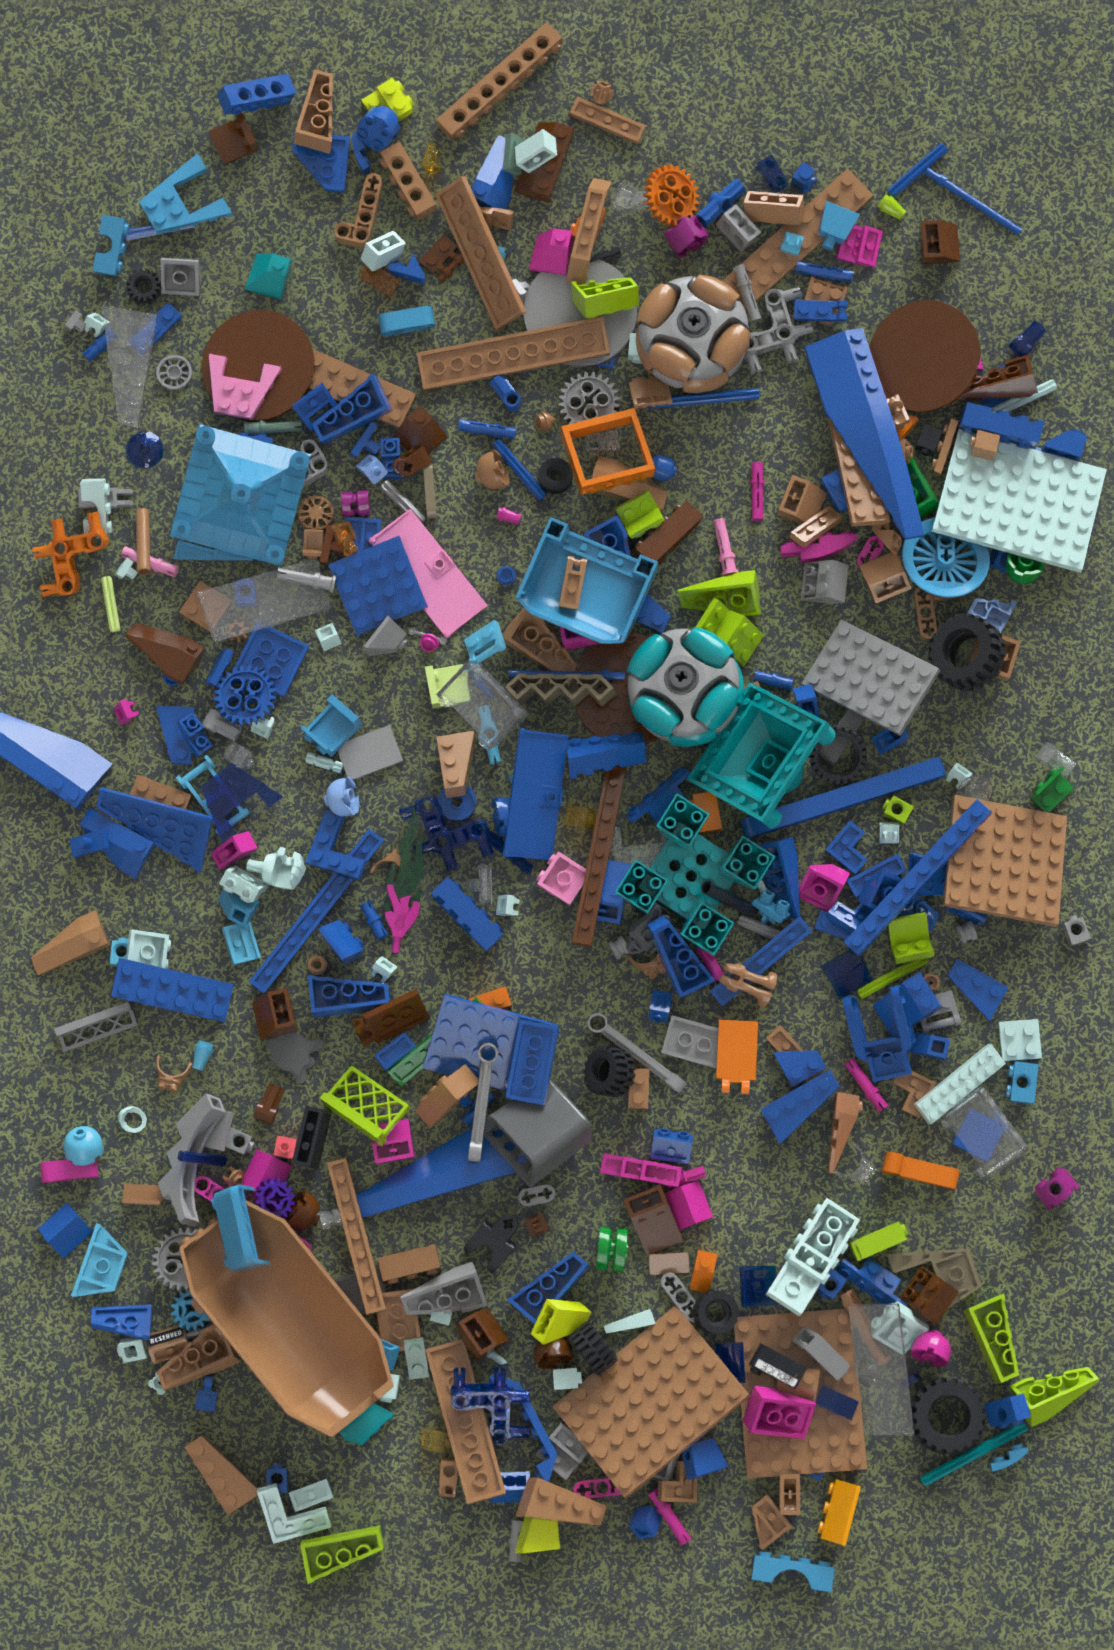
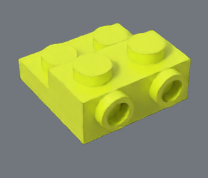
M393 78L378 86L375 92L361 100L367 111L374 106H386L392 109L399 118L398 122L413 113L412 106H414L412 99L409 95L405 97L402 92L404 91L402 84L399 80L395 82Z

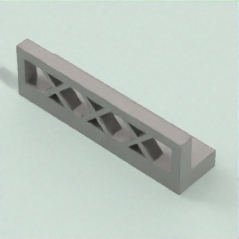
M126 1002L54 1028L56 1036L59 1037L63 1052H67L136 1027L138 1024L131 1004ZM129 1013L133 1023L125 1026L118 1023L121 1015ZM104 1021L113 1022L114 1025L111 1031L104 1032L100 1030ZM91 1027L96 1030L93 1037L89 1039L82 1037L84 1029ZM68 1034L77 1036L75 1043L66 1047L63 1036Z

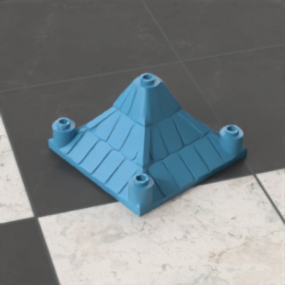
M199 424L170 536L282 566L311 454Z

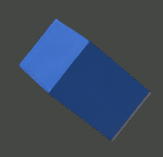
M885 729L871 739L879 754L882 755L906 743L909 736L905 729L901 736Z

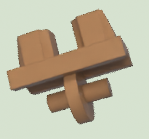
M895 395L886 400L896 431L904 429L905 424L910 423V419L899 395Z

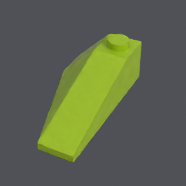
M755 570L736 572L678 589L682 608L705 611L715 598L720 600L729 610L744 616L761 614L759 585Z
M1089 1367L1065 1371L1062 1376L1052 1377V1374H1046V1379L1034 1381V1377L1026 1378L1010 1385V1390L1013 1396L1024 1393L1031 1417L1025 1418V1420L1033 1427L1053 1417L1097 1384L1099 1378Z

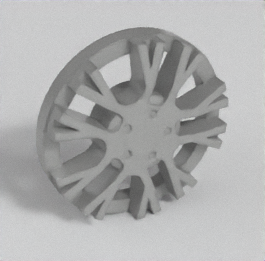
M169 355L159 362L156 375L163 387L168 390H181V388L189 384L192 377V368L184 357ZM172 359H178L177 364H172ZM166 361L169 362V367L165 364ZM161 366L167 368V371L160 372ZM188 366L189 371L183 372L182 369ZM168 379L171 380L169 385L164 383ZM183 379L184 383L179 385L178 380Z

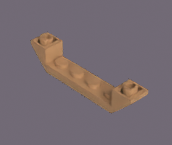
M593 178L588 188L570 258L567 283L569 284L573 281H577V285L586 284L593 247L605 201L608 200L612 184L610 181Z
M902 439L900 444L906 464H910V457L913 456V447L906 439ZM889 523L873 525V532L894 555H898V548L901 547V537L894 530H888Z

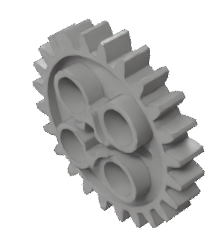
M585 372L584 377H581L578 373L577 380L570 377L571 384L565 382L566 389H561L563 396L558 397L559 401H562L558 404V407L563 409L560 411V415H566L564 422L570 420L569 424L588 420L589 418L585 416L588 412H593L596 415L594 418L616 413L617 411L614 409L620 408V405L617 404L620 401V397L616 396L618 390H612L614 383L608 385L609 378L602 380V374L595 377V372H592L591 376H588L587 372ZM590 386L593 390L590 393H586L582 389ZM597 390H600V392L596 394V396H594L595 392ZM599 398L607 399L606 404H599L597 401ZM592 399V404L589 403L586 406V400L590 401ZM579 401L581 405L579 407H573L571 405V402Z
M187 1227L184 1233L179 1228L178 1234L171 1230L172 1236L169 1237L165 1234L166 1240L164 1242L158 1241L161 1247H154L158 1254L152 1255L157 1260L152 1263V1266L158 1268L153 1272L156 1275L160 1274L157 1279L163 1281L165 1287L170 1284L169 1288L172 1291L177 1286L179 1292L182 1291L183 1287L189 1292L183 1263L180 1261L182 1260L180 1250L177 1253H172V1248L179 1245L188 1236L191 1239L192 1235L197 1231L196 1229L191 1233L190 1228ZM177 1265V1269L170 1273V1266Z

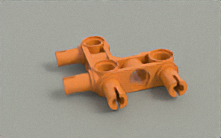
M99 512L86 514L90 528L88 533L70 537L65 536L63 519L50 521L54 538H52L48 545L33 547V552H41L33 554L35 559L52 557L56 583L40 585V590L48 589V591L41 592L42 597L55 594L66 596L75 594L80 590V576L76 570L74 560L76 555L81 552H97L105 549L109 544V538L105 534V530L101 529ZM97 536L101 539L100 546H97L95 543ZM61 543L65 546V551L63 553H61L59 550V545ZM68 581L72 583L71 591L66 587Z

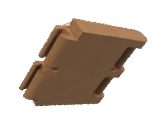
M812 276L804 300H844L848 286L842 287L832 284V281L828 280V282ZM833 309V314H838V309ZM819 321L820 324L832 327L833 322Z
M654 375L648 376L649 379L646 380L645 376L631 378L632 382H629V390L635 410L646 408L647 406L655 407V405L662 406L666 403L668 405L672 404L669 386Z

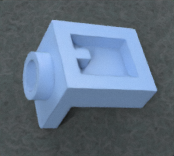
M370 453L356 465V468L366 475L373 484L378 483L388 474L382 463Z

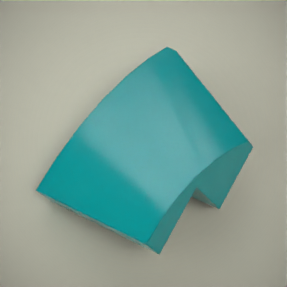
M373 1404L338 1433L342 1435L345 1441L363 1445L373 1434L380 1430V1427L388 1419L391 1420L394 1414Z

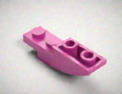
M851 531L841 532V535H833V533L827 532L818 538V543L815 544L813 541L804 548L801 545H795V542H787L780 547V557L800 556V564L820 561L850 547L856 542L857 534H852Z

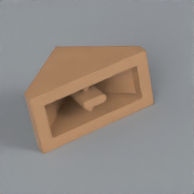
M780 1474V1515H800V1474Z

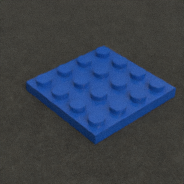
M400 536L328 564L332 576H336L335 583L356 636L378 628L387 616L396 621L428 608Z

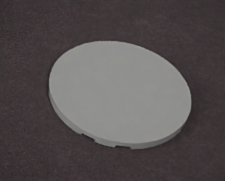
M597 260L589 263L590 270L586 284H589V280H595V283H607V279L625 277L612 265L605 261ZM568 270L567 275L540 272L532 281L524 301L526 309L524 322L527 331L591 319L585 318L572 302L571 284L567 283ZM633 307L630 310L616 311L613 314L597 316H603L611 355L565 363L564 365L585 368L604 363L620 353L629 342L630 333L634 331L637 320V307Z

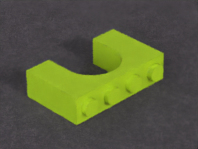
M898 1221L849 1243V1246L858 1262L907 1240L908 1232L905 1225H900Z

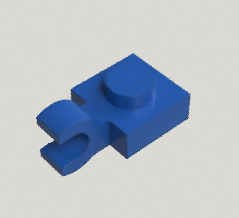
M205 1376L204 1390H197L196 1410L215 1412L218 1391H212L213 1376Z

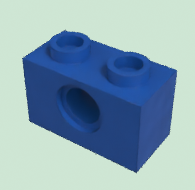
M1024 1393L985 1403V1411L990 1427L999 1426V1429L1011 1426V1422L1015 1426L1024 1423L1023 1419L1031 1417Z

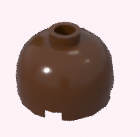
M306 1190L300 1191L292 1200L295 1202V1205L290 1206L293 1211L283 1219L292 1229L306 1230L318 1223L320 1219V1205L316 1197Z
M560 1338L547 1344H542L538 1341L533 1351L534 1365L538 1364V1368L541 1369L558 1368L555 1364L564 1362L565 1366H567L574 1359L571 1345L565 1338Z

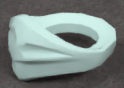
M126 1107L118 1114L119 1123L127 1132L137 1133L146 1126V1115L138 1107ZM127 1113H137L141 1116L142 1124L140 1127L131 1128L124 1121Z

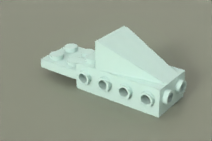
M828 1198L825 1199L822 1205L818 1203L812 1214L815 1216L812 1220L808 1219L803 1226L805 1232L803 1235L799 1233L794 1240L795 1248L793 1250L789 1249L784 1256L786 1262L766 1295L799 1317L820 1283L824 1285L830 1276L828 1274L829 1269L835 1268L840 1260L837 1256L839 1253L843 1255L849 1245L846 1243L849 1238L853 1239L858 1231L855 1227L860 1219Z

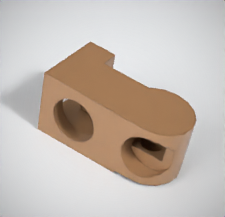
M442 1458L439 1496L455 1498L458 1479L456 1461L452 1458Z

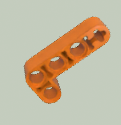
M890 1151L885 1152L881 1172L953 1190H956L960 1170L905 1157L902 1154Z

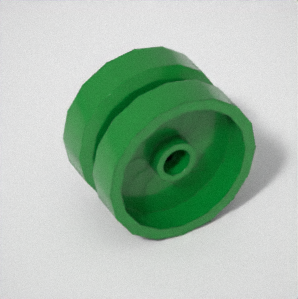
M600 1227L596 1270L606 1271L609 1259H613V1271L624 1273L625 1260H627L628 1229L618 1228L615 1233V1240H611V1228Z

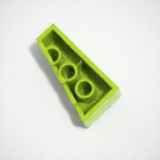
M1004 1293L963 1310L995 1384H1000L1019 1376Z

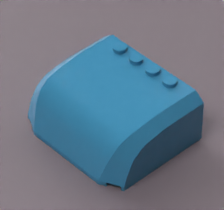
M550 517L516 598L529 614L600 644L624 643L635 624L658 571V561L641 554L638 559L571 532L567 523ZM568 556H573L574 559L582 560V558L588 559L578 611L559 608ZM573 566L572 570L579 571L580 567Z

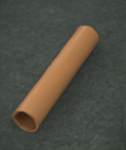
M146 508L136 510L137 573L140 575L151 573L149 510Z

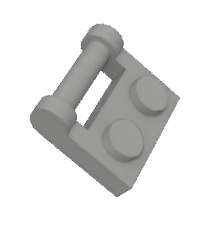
M952 990L936 994L943 1008L931 1015L935 1016L951 1011L952 1017L927 1023L926 1019L920 1022L923 1034L929 1033L930 1030L953 1024L955 1026L961 1025L960 1015Z

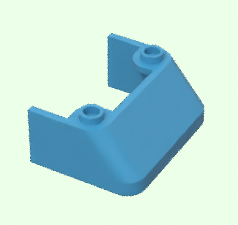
M231 1186L215 1193L214 1198L211 1199L213 1209L217 1213L226 1255L224 1263L226 1268H229L232 1272H244L271 1265L268 1260H258L244 1193L255 1191L254 1187Z

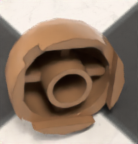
M494 450L482 455L476 466L475 477L477 481L481 482L488 489H500L508 486L510 483L507 467L504 470L501 463L504 460L498 451Z

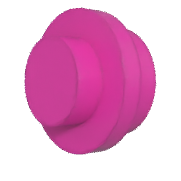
M424 634L420 639V646L425 652H432L438 648L439 641L433 634Z

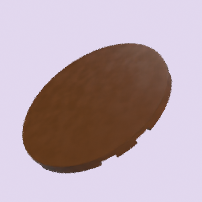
M936 300L915 301L893 311L878 326L869 346L886 399L899 395L906 411L919 413L933 412L942 407H947L958 400L973 383L981 358L979 338L970 320L956 307Z
M269 310L246 311L225 321L210 337L202 358V378L212 400L209 354L225 356L227 358L224 376L260 382L264 364L280 366L282 368L280 375L276 377L274 385L264 397L265 400L254 418L249 420L235 417L244 421H269L276 419L286 412H290L293 409L292 405L307 394L314 377V352L305 332L289 317Z
M630 633L624 643L593 645L585 652L577 664L575 671L602 672V670H609V672L625 673V680H609V683L614 687L616 695L603 707L589 694L575 706L576 713L581 722L593 735L606 737L612 734L643 733L645 745L659 739L651 734L642 723L636 721L628 698L627 683L629 674L627 668L635 651L649 636Z

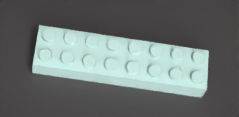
M987 1044L913 1105L928 1124H932L1006 1063L992 1044Z

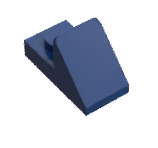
M414 254L411 256L408 267L401 262L389 263V275L425 285V275Z

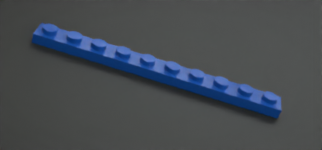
M976 799L844 941V944L860 956L988 819L992 811Z
M368 829L348 856L365 860L368 863L384 843V839ZM334 873L250 979L249 983L266 994L355 879Z

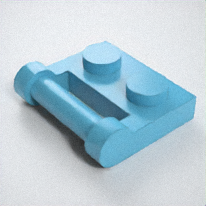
M495 620L464 639L470 657L469 662L473 668L480 666L482 661L496 652H502L506 649L499 623Z

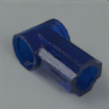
M1034 320L1021 335L1018 334L1008 347L1019 357L1028 355L1037 341L1046 333L1044 326Z

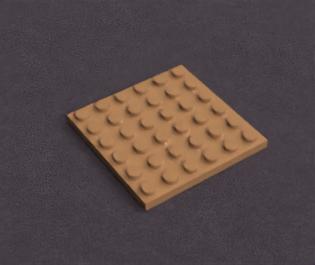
M954 795L950 827L976 799ZM978 799L992 811V814L948 860L943 906L1057 927L1059 925L1067 816Z

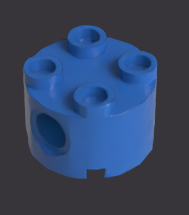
M374 106L359 121L356 136L366 146L374 151H380L386 148L399 134L401 128L397 121L399 118L392 109L386 106Z

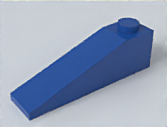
M499 135L484 161L471 190L479 207L507 210L511 201L513 174L503 170L506 138Z
M618 515L583 533V537L631 556L627 532Z
M881 869L865 883L858 901L875 909L902 879ZM916 895L895 918L926 912L928 931L932 932L939 914Z

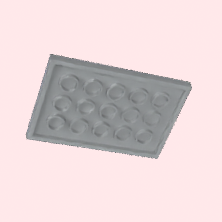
M841 619L801 684L803 686L811 684L815 693L901 736L938 676L940 669Z

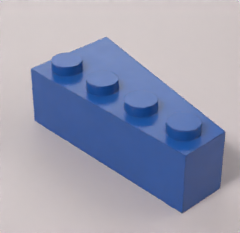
M371 374L352 393L344 397L337 406L329 410L313 424L321 443L327 445L393 411L378 377Z
M664 916L646 924L671 985L680 998L715 981Z

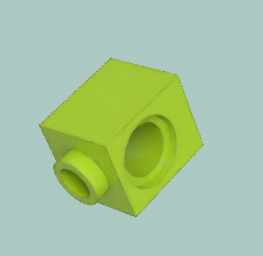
M893 795L891 800L887 798L882 807L885 810L883 816L904 826L914 806ZM899 806L902 810L901 814H894L891 807Z

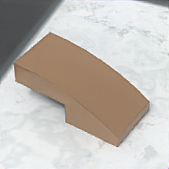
M480 207L489 230L492 226L508 231L511 230L514 211L493 207Z

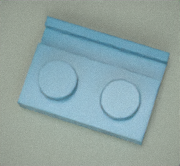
M251 922L246 927L234 924L222 928L232 966L261 958Z

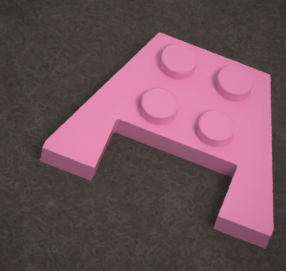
M209 354L214 412L216 414L252 420L265 400L264 397L274 385L276 377L280 375L282 368L280 366L264 364L260 382L224 376L227 358L225 356Z

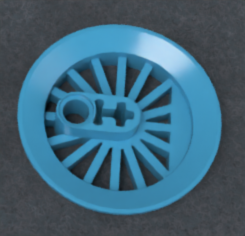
M935 518L922 521L924 536L905 540L902 548L903 565L911 580L927 593L944 598L964 596L977 589L984 581L989 570L990 557L988 548L932 532ZM925 538H930L933 547L925 540ZM957 539L962 544L955 549V541ZM920 543L926 550L917 547L916 545ZM965 547L969 550L968 552L956 555ZM913 553H916L922 557H913ZM973 557L974 561H967L963 559ZM914 564H925L919 567L914 566ZM964 567L974 568V572ZM930 570L923 577L919 575L920 572ZM937 571L933 581L927 580ZM962 575L969 577L971 579L967 581Z

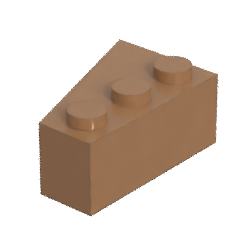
M466 1064L449 1077L444 1075L436 1082L438 1086H433L427 1092L429 1096L425 1095L418 1101L420 1105L415 1110L416 1113L431 1128L442 1120L463 1097H466L471 1089L478 1085L479 1079Z
M436 1244L378 1258L383 1282L387 1281L388 1285L400 1282L399 1278L407 1277V1280L419 1278L418 1274L426 1272L427 1276L437 1274L438 1269H441Z

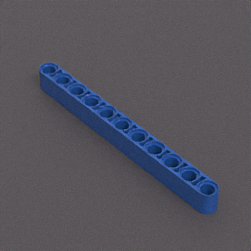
M936 757L775 808L782 815L781 822L775 828H768L752 816L740 820L745 837L752 839L941 779L947 775L941 758Z

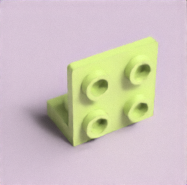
M463 664L433 669V666L425 667L433 709L470 702Z

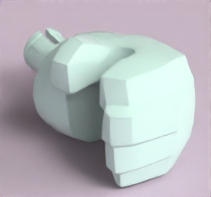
M280 847L276 853L268 854L264 862L249 859L246 869L247 872L262 873L263 881L269 885L293 890L300 883L306 867L301 854L294 852L293 857L290 858L286 855V848Z

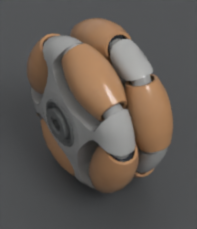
M701 274L697 278L695 276L682 277L655 287L642 303L636 321L639 325L636 330V349L641 363L647 372L671 387L682 388V391L685 393L708 392L727 383L728 377H731L739 368L745 352L750 346L751 334L748 327V318L742 303L739 301L740 296L727 283L712 276Z

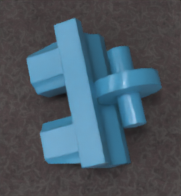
M765 890L760 897L754 899L752 905L759 909L758 914L763 916L761 919L763 924H767L769 921L773 924L777 921L780 924L784 919H789L791 915L788 912L790 904L785 900H779L777 904L772 902L775 895L770 890Z

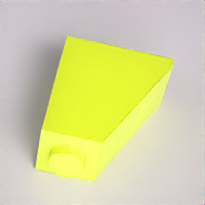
M546 1299L531 1335L542 1344L558 1340L572 1334L588 1321L591 1311L580 1302Z
M524 1518L515 1548L516 1553L560 1549L557 1521Z

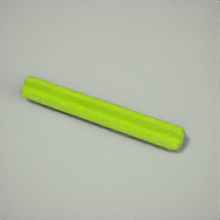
M924 958L909 961L859 988L857 993L861 999H864L928 963V960Z

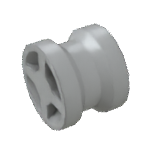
M971 921L967 922L966 925L956 926V931L962 944L967 943L970 939H978Z
M619 936L615 942L611 941L608 943L617 960L623 954H629L626 949L627 943L622 936Z

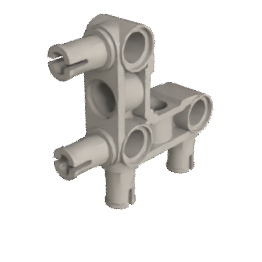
M799 286L785 291L780 289H770L767 291L764 305L772 327L762 332L755 331L750 333V343L753 347L746 350L744 359H747L751 374H755L756 371L757 373L762 371L757 355L782 348L787 364L792 363V360L793 363L799 360L794 348L797 337L813 333L810 321L797 326L792 325L786 307V302L802 298ZM770 297H775L778 301L776 303H771L768 299ZM781 332H787L789 334V337L782 338L779 334Z

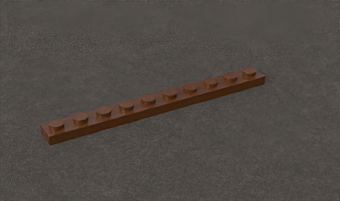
M616 765L612 770L605 772L572 945L592 948L627 767L622 768Z

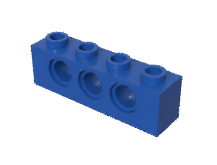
M283 74L224 85L218 92L217 97L225 115H238L244 111L254 112L259 108L269 109L275 105H288L292 102L296 91L289 75Z

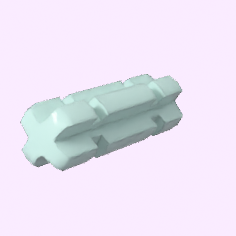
M308 752L305 758L306 763L312 765L314 763L315 766L328 770L332 769L337 773H340L343 768L342 762H334L332 759L320 755L316 756L311 752Z

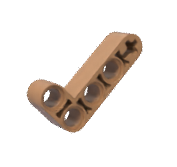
M371 173L365 179L355 225L341 222L335 226L334 233L338 243L365 248L366 243L371 241L383 190V183L379 174ZM374 182H377V184L374 185V192H373L371 185H372ZM368 199L375 201L371 205L365 203ZM363 217H369L370 221L362 222L361 219ZM341 231L348 232L346 236L338 235ZM361 234L367 236L364 240L357 239Z

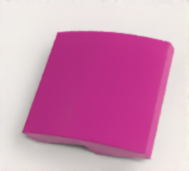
M854 225L843 245L838 244L835 259L852 264L875 267L883 231L869 226L860 227Z

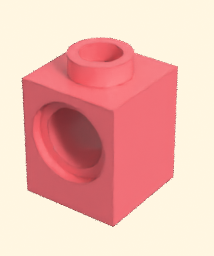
M277 1136L274 1156L293 1160L297 1139Z

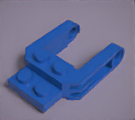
M901 985L890 987L894 1003L892 1007L899 1035L876 1039L871 1042L867 1041L857 998L854 995L843 998V1007L855 1055L862 1061L868 1062L873 1082L912 1074L908 1053L916 1043V1038L905 993Z

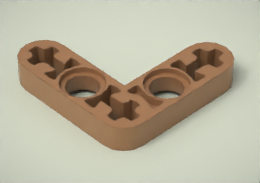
M917 587L914 591V602L920 637L930 641L933 640V634L937 633L933 602L962 599L967 595L944 598L928 593L925 596V603L930 602V604L919 606L918 603H922V597L918 596L922 589ZM921 609H929L931 615L928 618L922 617L920 614ZM932 620L933 623L929 622V629L934 632L928 636L927 633H923L926 630V623L921 624V622Z

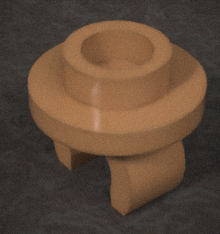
M229 1167L228 1169L232 1171V1174L229 1177L223 1175L222 1178L228 1182L229 1187L242 1185L244 1172Z

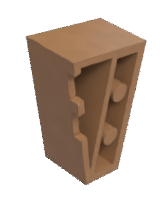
M475 730L437 736L446 798L464 796L467 791L474 746L476 744Z

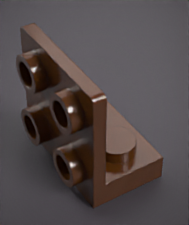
M243 113L235 115V120L209 131L210 137L224 165L258 150L256 140Z

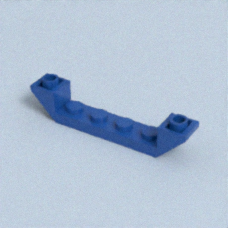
M496 1375L489 1376L490 1382H488V1386L492 1393L496 1392L500 1396L513 1389L514 1392L511 1395L515 1403L521 1404L523 1410L520 1412L524 1420H529L532 1428H530L534 1439H539L542 1444L539 1448L543 1456H548L549 1458L536 1465L537 1471L534 1473L536 1477L549 1482L557 1452L521 1384Z

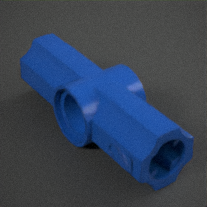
M735 178L720 193L714 192L711 194L708 204L695 217H697L703 227L707 228L720 214H724L733 207V202L746 191L745 186L740 180Z

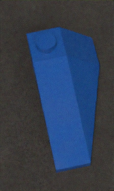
M90 808L79 824L86 833L105 829L109 849L102 851L120 871L135 879L138 878L156 847L148 839Z
M793 837L758 844L776 856L763 876L765 886H769L771 892L775 895L772 901L777 904L779 900H785L790 904L788 912L791 915L789 919L798 918L800 916L798 859Z

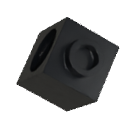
M925 424L915 448L919 450L918 453L924 456H933L943 430Z

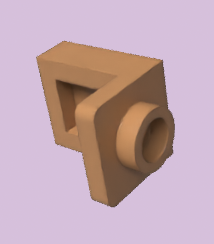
M304 529L302 556H307L308 559H318V557H321L324 530Z

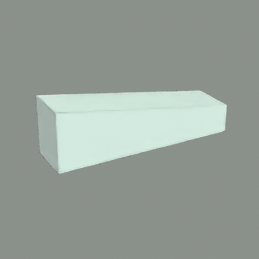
M648 1309L604 1326L606 1333L654 1325L656 1323L651 1310Z

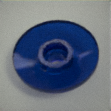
M139 432L133 435L127 442L126 456L135 467L142 469L151 468L157 465L163 457V443L154 433ZM142 446H147L146 451L140 450Z

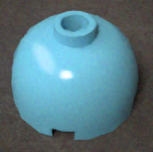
M88 1126L76 1127L69 1131L63 1143L66 1159L68 1161L71 1160L75 1165L92 1164L95 1162V1158L99 1155L100 1157L102 1156L104 1150L100 1134Z

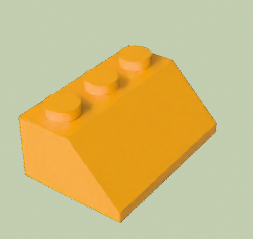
M837 1479L834 1480V1483L830 1482L827 1493L831 1494L829 1502H825L822 1511L825 1514L824 1522L820 1521L817 1533L820 1534L819 1538L846 1546L861 1486Z

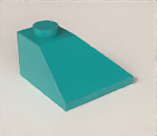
M273 253L256 254L245 290L281 300L292 268L291 259Z

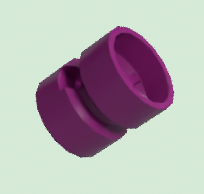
M368 490L357 491L356 494H353V492H341L343 517L354 516L355 513H358L359 516L370 515Z

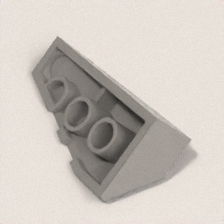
M473 1262L455 1267L400 1296L406 1315L431 1314V1312L442 1311L443 1313H450V1311L470 1312L487 1306Z

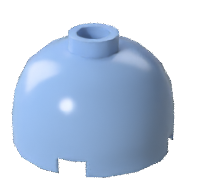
M347 777L335 780L327 789L324 797L325 804L338 816H351L359 811V795L356 798L354 796V788L357 787L353 779Z

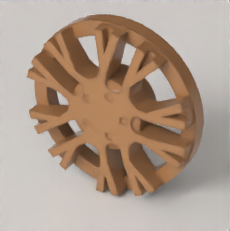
M313 495L302 501L298 510V517L306 529L324 530L334 519V509L326 498ZM315 500H321L320 504L316 505ZM312 501L314 506L311 507L308 502ZM304 505L309 507V510L307 511L302 509ZM330 507L331 513H325L324 510ZM324 515H325V516L329 517L330 519L327 520V519H325V518H323V517H324ZM308 518L311 519L309 525L304 522ZM320 520H323L326 523L322 527H320L318 523ZM313 521L316 522V528L313 527Z

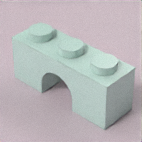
M106 478L82 479L80 482L82 501H91L97 506L101 529L103 528L105 534L109 537V533H112V522L108 520V514H111L110 502L107 503V495H110L109 483H106ZM85 517L83 520L84 534L90 531L88 517Z

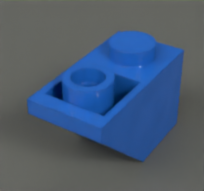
M914 1033L916 1043L910 1053L943 1061L946 1059L950 1039Z

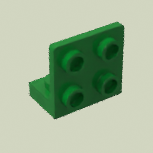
M1062 766L1058 770L1054 768L1045 778L1046 782L1043 783L1041 781L1031 791L1033 796L1030 800L1043 812L1049 813L1074 789L1061 775L1064 770Z

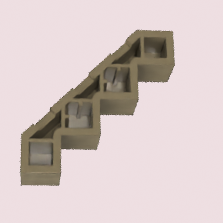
M519 673L505 686L507 693L520 706L533 694H536L547 707L561 694L574 707L588 694L601 707L616 695L614 687L601 674L527 675Z

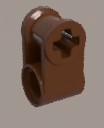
M420 444L397 458L393 463V470L399 475L410 476L429 465L432 461L423 444Z

